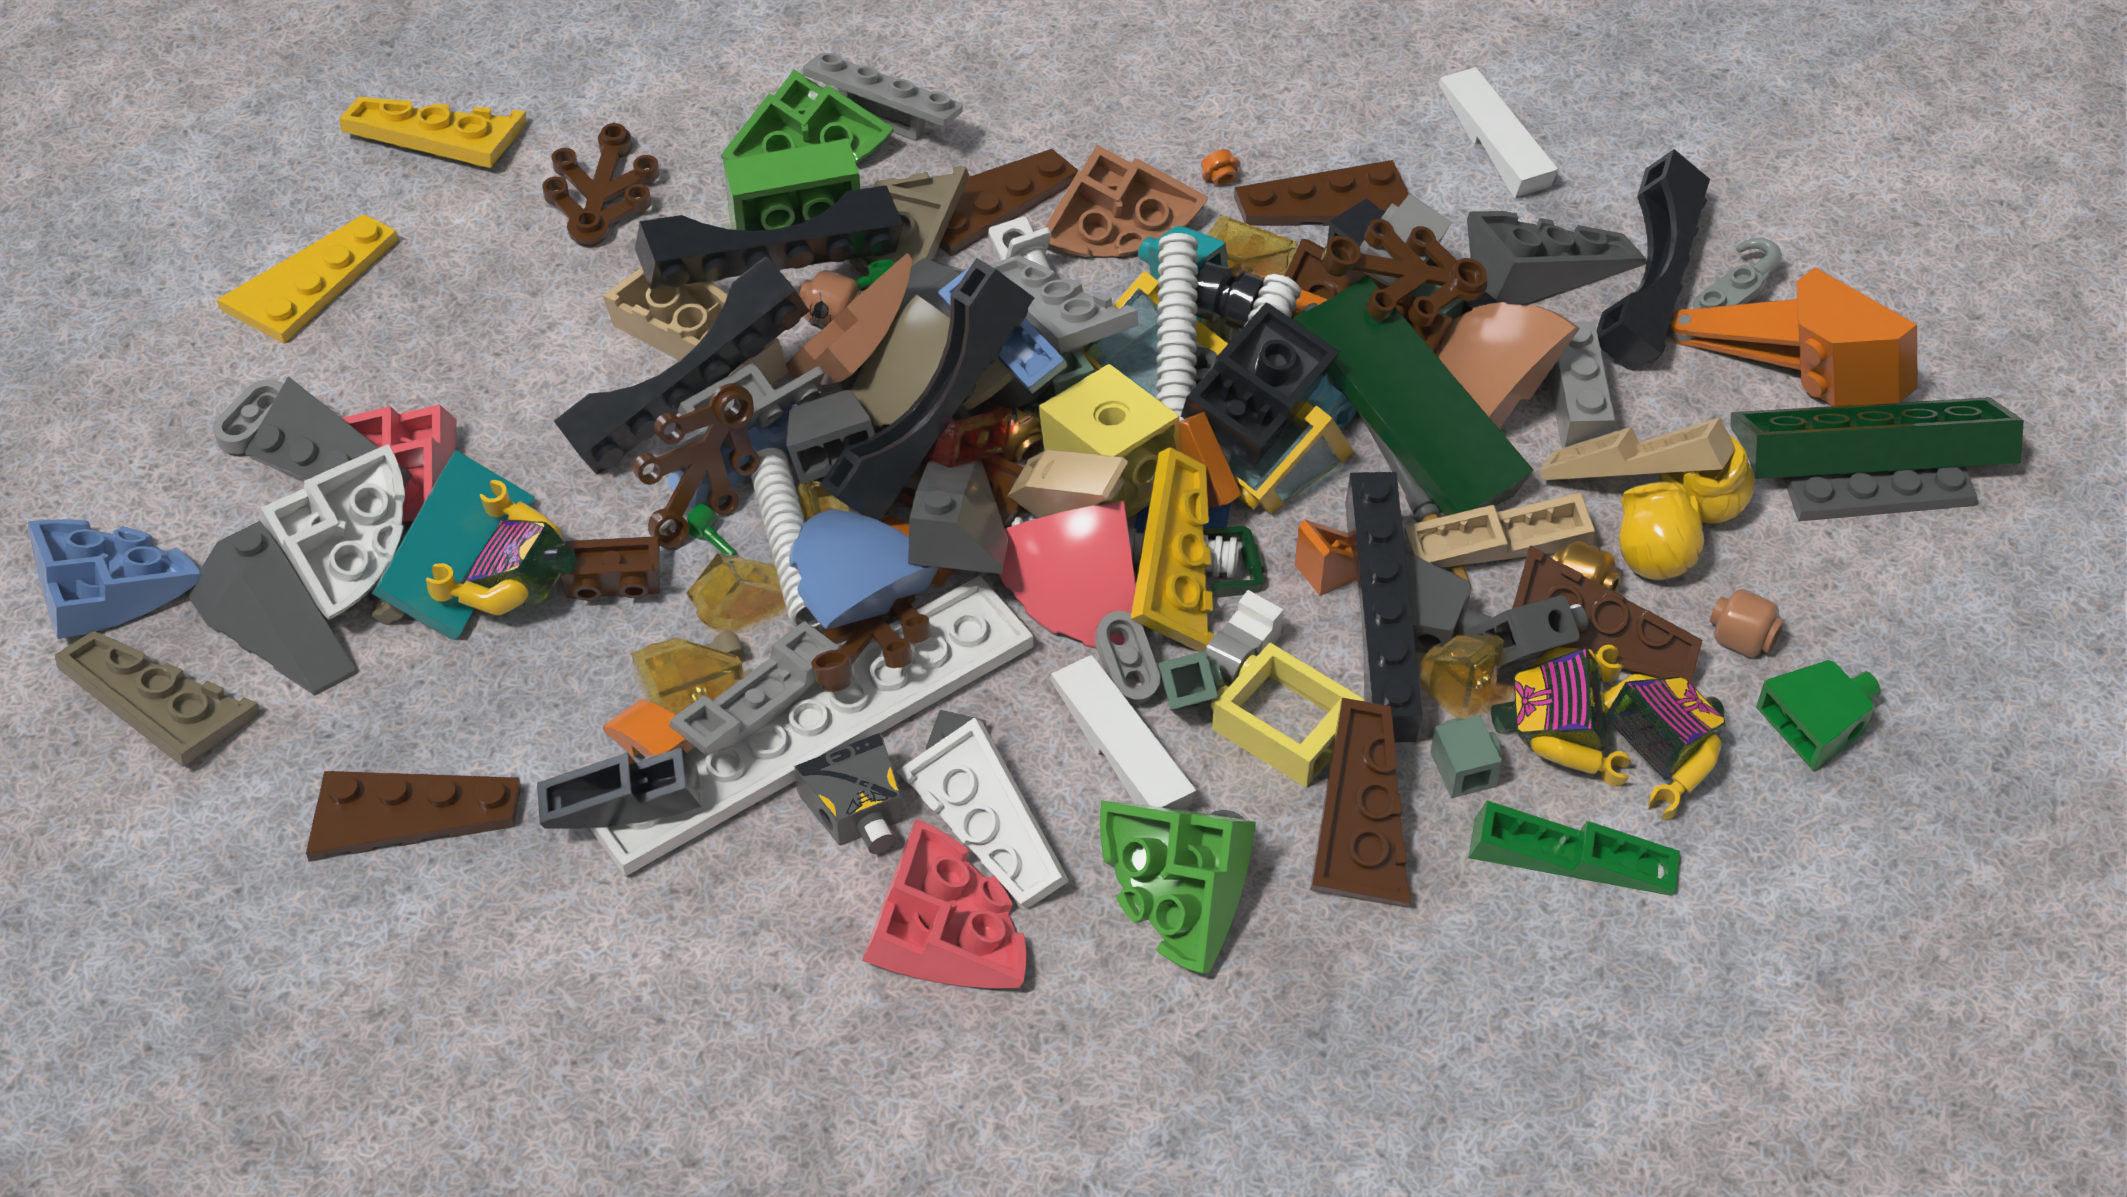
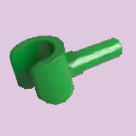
M889 259L875 261L868 265L869 275L855 278L854 280L858 282L860 288L870 286L891 268L894 262Z
M702 503L696 504L687 515L688 534L699 540L704 538L715 546L727 559H731L737 554V551L712 528L717 521L716 514L708 506Z

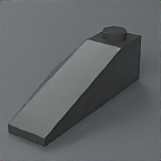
M1507 211L1469 212L1467 217L1470 259H1474L1484 266L1488 282L1485 291L1500 303H1530L1643 266L1646 260L1644 255L1623 233L1578 225L1573 232L1554 226L1553 220L1539 218L1537 225L1518 221L1517 213Z
M934 448L916 490L911 510L908 564L1002 574L1008 547V537L979 453Z
M261 521L216 543L199 570L201 573L199 581L195 586L186 591L187 597L207 626L218 633H224L236 641L242 649L250 654L253 652L270 663L276 671L314 696L357 674L354 665L284 553Z

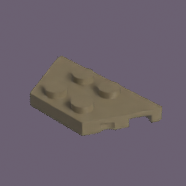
M963 166L953 167L952 174L930 177L928 172L913 174L905 179L891 178L876 181L873 187L887 185L904 224L897 250L883 256H867L848 259V261L865 276L869 275V264L885 259L892 260L895 264L906 253L913 259L912 265L923 258L933 261L970 177L967 168Z

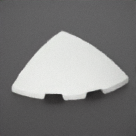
M389 444L305 480L304 489L261 507L260 521L284 553L315 605L328 620L345 612L373 589L376 581L392 560L399 546L404 526L402 525L405 490L396 457Z

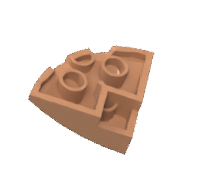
M1096 145L1081 172H1077L1045 228L1048 227L1051 231L1048 247L1082 257H1121L1136 254L1141 243L1146 238L1154 237L1157 239L1175 226L1186 227L1201 211L1208 200V196L1137 158H1134L1133 162L1130 163Z
M906 253L845 307L826 327L807 342L786 363L788 370L786 375L794 380L820 366L825 373L820 385L841 382L851 376L879 345L900 308L913 262L909 254Z
M1507 302L1492 303L1475 307L1471 311L1452 319L1435 354L1500 430L1520 399L1530 400L1580 328L1567 318L1540 306L1508 304Z

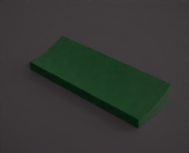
M1368 275L1325 302L1295 315L1294 321L1340 351L1338 358L1327 374L1446 516L1490 505L1496 506L1516 495L1534 471L1396 307L1391 315L1384 320L1376 319L1367 312L1366 303L1374 290L1379 289ZM1376 301L1380 306L1386 307L1383 303Z
M1991 397L1876 405L1731 412L1730 426L1747 452L1755 479L2018 464L2021 463L2024 420Z

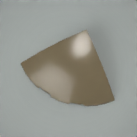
M917 294L894 318L884 338L871 356L864 362L851 389L869 415L874 431L880 432L885 429L886 425H891L923 393L938 368L947 342L950 318ZM997 358L995 362L987 366L976 382V388L972 396L961 405L968 410L973 409L1001 390L1015 376Z

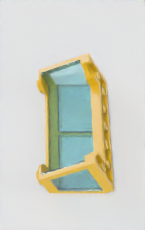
M1144 270L1113 305L1119 309L1125 305L1136 309L1139 325L1086 344L1080 350L1093 366L1095 372L1111 364L1156 398L1157 394L1160 393L1156 389V383L1160 380L1156 375V370L1160 367L1157 364V356L1160 354L1157 351V343L1160 341L1157 337V331L1161 328L1157 323V318L1161 315L1157 310L1158 304L1161 302L1158 299L1160 288L1158 280ZM1197 320V325L1194 328L1197 331V338L1194 340L1197 347L1209 348L1219 355L1228 343ZM1306 402L1255 467L1233 452L1230 453L1231 460L1228 465L1242 494L1237 498L1253 511L1260 505L1271 514L1345 461L1354 450L1333 418L1317 405L1313 408Z

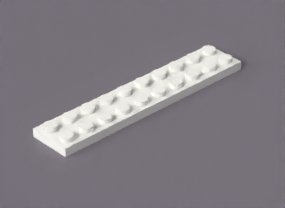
M979 575L916 610L919 614L928 616L932 635L925 641L910 643L913 661L909 665L901 668L887 667L882 648L873 638L852 664L853 676L850 678L851 683L847 688L838 692H827L815 681L783 713L743 741L710 754H704L696 747L688 751V756L698 767L701 808L640 823L590 828V830L626 877L795 782V765L877 733H882L1033 648V635ZM897 620L891 623L889 626L900 639H904L901 621Z

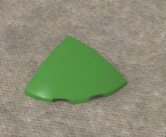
M794 69L774 95L769 93L722 152L721 159L729 160L849 139L855 161L858 163L878 149L894 132V128L828 84L822 88Z
M1101 800L1100 839L1103 859L1106 864L1114 867L1117 880L1123 887L1121 893L1116 895V899L1133 923L1136 924L1147 919L1151 922L1164 939V941L1160 942L1156 951L1173 963L1202 974L1210 973L1222 949L1242 894L1252 852L1256 821Z

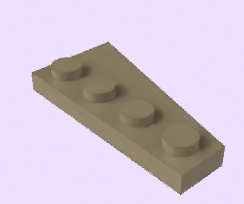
M94 630L55 654L56 665L60 671L182 767L243 728L259 715L257 702L245 697L240 701L224 694L223 687L206 681L203 685L184 677L182 669L168 663L164 666L152 663L145 659L144 652Z

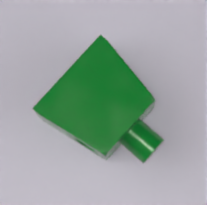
M1826 660L1764 681L1756 708L1814 772L1866 731L1875 709L1871 700L1879 697L1881 690L1877 679L1870 672L1865 671L1850 678L1836 662Z

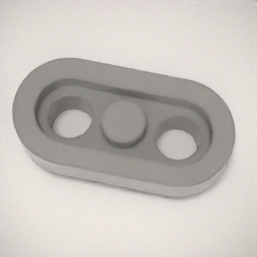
M274 380L255 382L247 387L221 413L213 424V432L218 446L223 451L231 454H240L246 451L283 384Z
M1113 611L1105 615L1099 622L1094 635L1095 645L1107 675L1130 705H1140L1149 701L1155 694L1160 684V672L1142 624L1131 620V613ZM1113 633L1122 635L1125 639V644H1114L1110 639V635ZM1129 676L1138 678L1141 682V687L1137 689L1129 687L1126 683V678Z

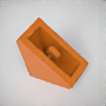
M1304 519L1298 527L1295 566L1319 596L1357 579L1348 533Z

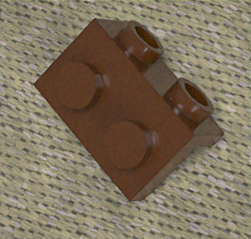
M658 536L565 541V555L571 556L566 567L561 568V579L566 598L590 601L601 596L623 595L628 598H641L647 594H660V544Z

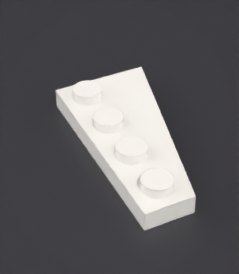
M973 718L896 771L922 796L924 802L953 829L954 834L981 859L984 866L1021 905L1029 908L1069 882L986 727L977 718Z

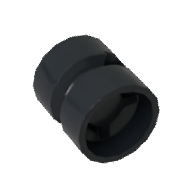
M1212 262L1205 263L1197 277L1198 286L1195 290L1197 291L1198 299L1195 301L1197 304L1195 316L1212 322H1219L1224 318L1227 326L1241 330L1249 321V313L1254 310L1253 304L1259 298L1258 293L1264 287L1263 281L1265 278L1247 272H1241L1238 276H1235L1233 268Z

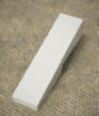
M1476 67L1440 78L1438 84L1467 135L1474 144L1482 143L1514 198L1552 186L1558 168Z
M1093 655L1051 673L1050 680L1088 742L1097 754L1103 752L1134 804L1182 810L1192 804L1196 789Z

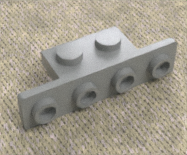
M820 53L803 66L802 74L804 76L847 91V98L892 126L894 133L913 140H917L924 132L925 120L940 126H947L963 111V103L950 99L947 94L930 92L914 86L909 80L895 79L878 73L873 67L859 66L842 60L839 55L834 53Z
M753 362L681 402L678 412L682 416L707 406L712 394L719 387L729 383H736L746 388L753 398L754 412L752 418L746 424L747 431L757 425L765 428L776 422L783 415V410L794 404L798 406L812 401L819 394L818 388L825 373L820 366H817L779 389L774 390ZM734 399L728 402L724 410H729L734 405ZM709 426L693 431L696 436L678 445L673 450L702 439ZM728 433L721 444L725 449L733 447Z

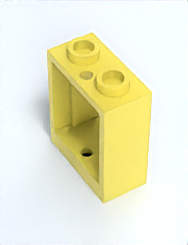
M1270 642L1258 656L1253 654L1244 662L1238 678L1230 686L1224 685L1217 691L1218 698H1214L1211 703V709L1213 710L1212 730L1307 788L1331 760L1342 698L1365 701V699ZM1268 677H1271L1328 712L1301 744L1241 708Z

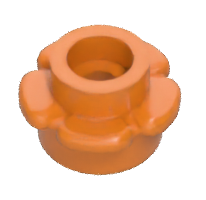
M1228 149L1212 152L1201 162L1203 180L1207 182L1213 181L1215 186L1233 182L1237 177L1238 167L1241 165L1240 160L1233 157Z

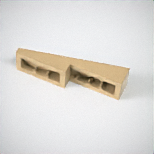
M1720 417L1641 442L1638 441L1632 427H1628L1553 451L1539 469V473L1543 480L1719 470L1724 468L1735 447Z
M1581 492L1501 512H1496L1494 505L1407 525L1404 532L1412 555L1443 568L1527 557L1530 545L1545 554L1556 553L1561 546L1567 548L1569 544L1575 541H1582L1592 545L1595 529Z

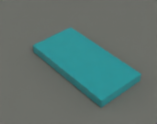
M455 449L372 594L446 637L456 640L474 608L459 603V598L456 596L443 602L432 599L428 593L426 578L434 579L432 566L438 563L447 564L453 570L455 582L461 583L463 579L464 581L468 580L483 550L504 524L503 522L500 524V522L508 521L509 517L507 514L501 517H492L486 513L480 494L490 499L497 498L492 492L489 484L490 481L498 480L503 482L511 501L515 504L521 501L530 506L535 496ZM507 525L501 529L479 561L472 577L475 576L487 553ZM513 525L509 526L495 545L478 575H482L491 556ZM517 526L513 528L511 533L505 539V541L497 551L496 555L494 556L484 575H488L497 556L499 555V553L501 552V550L503 549L511 535L514 533ZM503 553L501 554L499 560L497 561V563H496V565H495L493 571H495V569L497 568V566H498V564H499L501 558H502L503 555H504ZM492 571L490 576L469 582L486 587L494 572Z

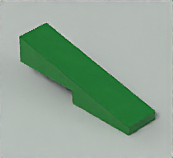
M1487 800L1474 819L1468 858L1672 896L1676 892L1680 851L1590 821H1586L1583 827L1577 830ZM1659 863L1664 870L1662 878H1658Z

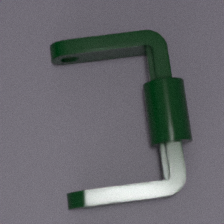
M1245 526L1203 529V535H1208V540H1216V536H1222L1223 541L1230 542L1231 537H1236L1237 542L1241 541V553L1247 575L1250 576V580L1215 583L1212 586L1213 595L1216 597L1244 595L1247 590L1253 593L1260 591L1264 580L1262 573L1265 571L1259 546L1254 543L1251 530Z

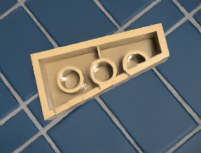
M641 267L606 292L603 298L614 327L681 360L701 341L712 327L725 304L727 294L712 281L685 284L676 288L665 287L650 290ZM777 337L773 339L757 356L746 360L729 375L754 362L769 384L775 383L788 373L779 339Z

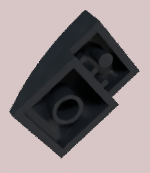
M1266 302L1215 359L1213 368L1188 394L1180 417L1185 419L1205 412L1218 443L1255 467L1310 398L1338 358L1340 351Z

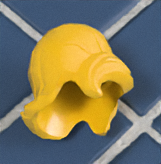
M1731 435L1729 437L1735 450L1723 469L1659 474V480L1675 484L1683 489L1689 503V496L1696 497L1701 510L1702 523L1719 524L1742 513L1753 496L1754 476L1748 463L1747 452Z
M1668 482L1641 485L1624 492L1620 500L1623 506V518L1619 531V545L1624 561L1633 572L1651 580H1665L1681 576L1688 569L1696 565L1703 550L1704 534L1702 531L1701 510L1695 496H1689V503L1684 490Z

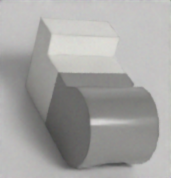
M1247 590L1238 602L1236 613L1225 627L1215 634L1205 650L1208 660L1217 658L1222 679L1232 684L1238 678L1244 662L1251 655L1258 656L1270 642L1274 644L1279 639L1284 609Z

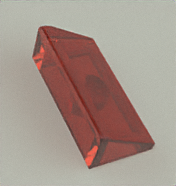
M1006 407L951 422L928 451L926 458L951 468L1005 452L1012 409Z

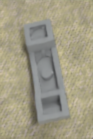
M804 621L772 645L771 656L767 661L713 701L706 695H703L672 718L669 727L704 754L715 753L731 747L762 729L791 706L816 681L811 665L812 660L820 653L829 650H839L840 647Z

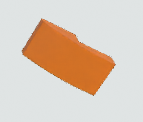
M638 700L603 725L604 732L633 757L641 753L646 758H650L680 747L687 753L695 747L669 727L670 720L676 716L675 714L647 700Z

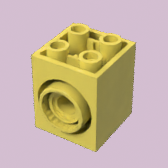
M1111 364L1104 366L1039 405L1044 451L1056 450L1123 457L1128 461L1120 475L1124 479V483L1119 492L1111 501L1107 502L1104 500L1097 504L1124 501L1126 520L1150 505L1159 452L1171 447L1182 453L1179 415Z

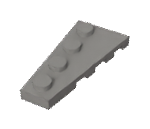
M1021 255L990 264V266L1000 271L1035 297L1028 307L1026 319L1043 334L1045 339L1060 354L1080 350L1086 344L1139 325L1136 309L1128 305L1119 309L1113 306L1111 297L1100 292L1091 296L1083 292L1081 283L1072 279L1057 280L1055 278V271Z

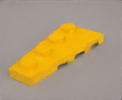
M358 97L339 118L341 132L489 168L506 151L527 122L526 111L511 110L510 116L492 115L491 108L474 107L473 113L450 111V104L433 103V105L419 109L413 108L411 101Z
M363 214L216 299L219 309L285 344L398 241L397 232Z
M1170 447L1159 452L1130 619L1198 652L1206 650L1209 642L1214 637V633L1208 632L1207 613L1213 611L1212 592L1206 591L1205 567L1211 565L1210 547L1206 546L1203 539V525L1209 522L1206 465Z

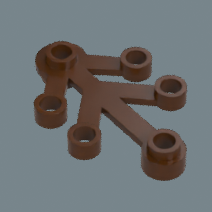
M619 123L605 125L598 135L601 156L593 180L578 166L574 150L560 148L554 151L551 156L555 173L565 176L587 199L584 209L569 196L568 184L564 178L550 177L542 184L545 201L555 205L569 219L567 222L568 235L582 246H595L601 243L608 235L611 224L634 212L645 211L651 206L650 190L642 183L653 182L659 177L658 160L654 156L642 155L637 157L633 162V170L612 180L618 158L625 157L632 150L630 132ZM625 193V200L603 210L605 202Z
M1374 219L1370 222L1364 233V239L1367 244L1376 249H1387L1396 259L1362 254L1357 243L1346 236L1332 237L1321 255L1325 271L1332 276H1344L1355 270L1400 278L1385 289L1374 290L1366 303L1367 312L1379 320L1387 319L1394 310L1396 303L1426 283L1442 287L1429 297L1420 296L1416 298L1409 309L1408 315L1410 320L1420 327L1430 326L1439 310L1455 299L1477 300L1487 289V272L1484 266L1470 258H1463L1457 261L1436 240L1433 231L1424 226L1413 228L1405 243L1394 232L1393 226L1388 221ZM1375 231L1381 233L1383 236L1378 235L1377 233H1375ZM1428 255L1439 267L1427 265L1419 256ZM1376 301L1383 303L1386 307L1380 306ZM1419 309L1425 310L1428 314L1422 313Z
M729 383L719 387L712 394L707 406L680 417L673 413H664L659 416L655 421L654 431L666 444H676L684 438L686 433L706 426L709 427L703 438L659 457L650 453L641 454L633 463V473L642 483L647 485H653L659 482L664 475L687 466L666 507L655 511L649 519L648 532L651 537L658 536L659 544L663 548L672 549L678 547L686 540L689 533V525L683 515L706 473L711 487L707 496L709 506L717 514L723 516L731 514L737 508L738 496L730 487L720 451V446L727 433L733 446V450L728 458L730 466L742 476L753 474L759 467L760 458L752 449L746 427L754 412L753 398L750 392L742 385ZM734 399V405L729 410H724L728 402ZM671 423H676L674 431L670 434H665V428ZM745 455H749L748 462L743 466H739L740 459ZM654 463L653 470L649 474L643 475L644 468L648 464ZM728 494L727 501L722 505H718L719 498ZM670 520L668 527L660 530L662 524Z
M915 594L896 599L887 614L827 630L820 625L818 627L819 632L833 643L839 644L844 641L846 643L840 650H829L820 653L812 660L811 665L816 683L821 685L823 690L827 692H838L847 688L851 683L850 678L853 676L852 664L873 638L882 648L887 667L901 668L909 665L913 661L910 643L925 641L932 635L928 616L919 614L911 605L915 601ZM890 616H896L901 621L904 639H900L886 623Z

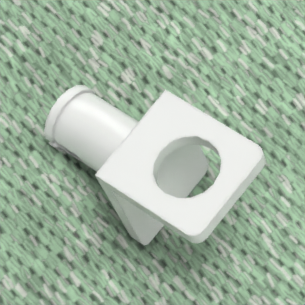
M1020 217L989 228L988 235L1001 261L1021 255L1051 269L1045 258L1051 237V231L1048 227L1033 232L1027 218ZM1015 231L1022 234V236L1013 238L1008 248L1004 245L1002 238L1006 233Z

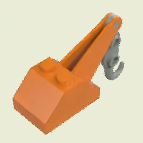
M1753 238L1737 245L1736 250L1740 253L1749 249H1759L1767 255L1756 264L1733 268L1694 299L1693 309H1682L1674 312V319L1670 324L1671 338L1679 345L1704 348L1801 370V383L1804 389L1813 397H1819L1832 406L1900 403L1918 389L1917 324L1816 267L1796 281L1797 299L1747 304L1761 293L1769 275L1776 270L1781 262L1782 253L1779 246L1768 239Z

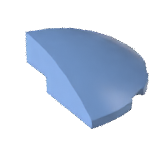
M835 509L821 512L805 522L799 531L798 538L794 540L789 555L790 567L796 568L801 576L797 591L807 608L826 630L887 614L896 599L925 592L939 567L908 564L909 537L901 531L876 519L854 512Z
M86 520L28 521V531L36 568L57 639L89 634L93 630L100 631L150 613L191 589L201 577L197 566L181 550L175 547L166 552L155 547L150 534L136 529L121 526L120 529L114 530L113 534L92 530L90 523Z

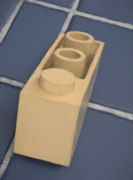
M1045 450L1028 460L1008 497L1038 518L1094 506L1104 500L1109 502L1116 496L1124 483V479L1120 475L1128 461L1123 457Z

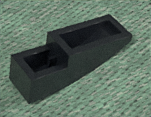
M682 747L635 762L627 752L537 783L539 822L544 829H581L626 825L665 818L702 807L698 767Z

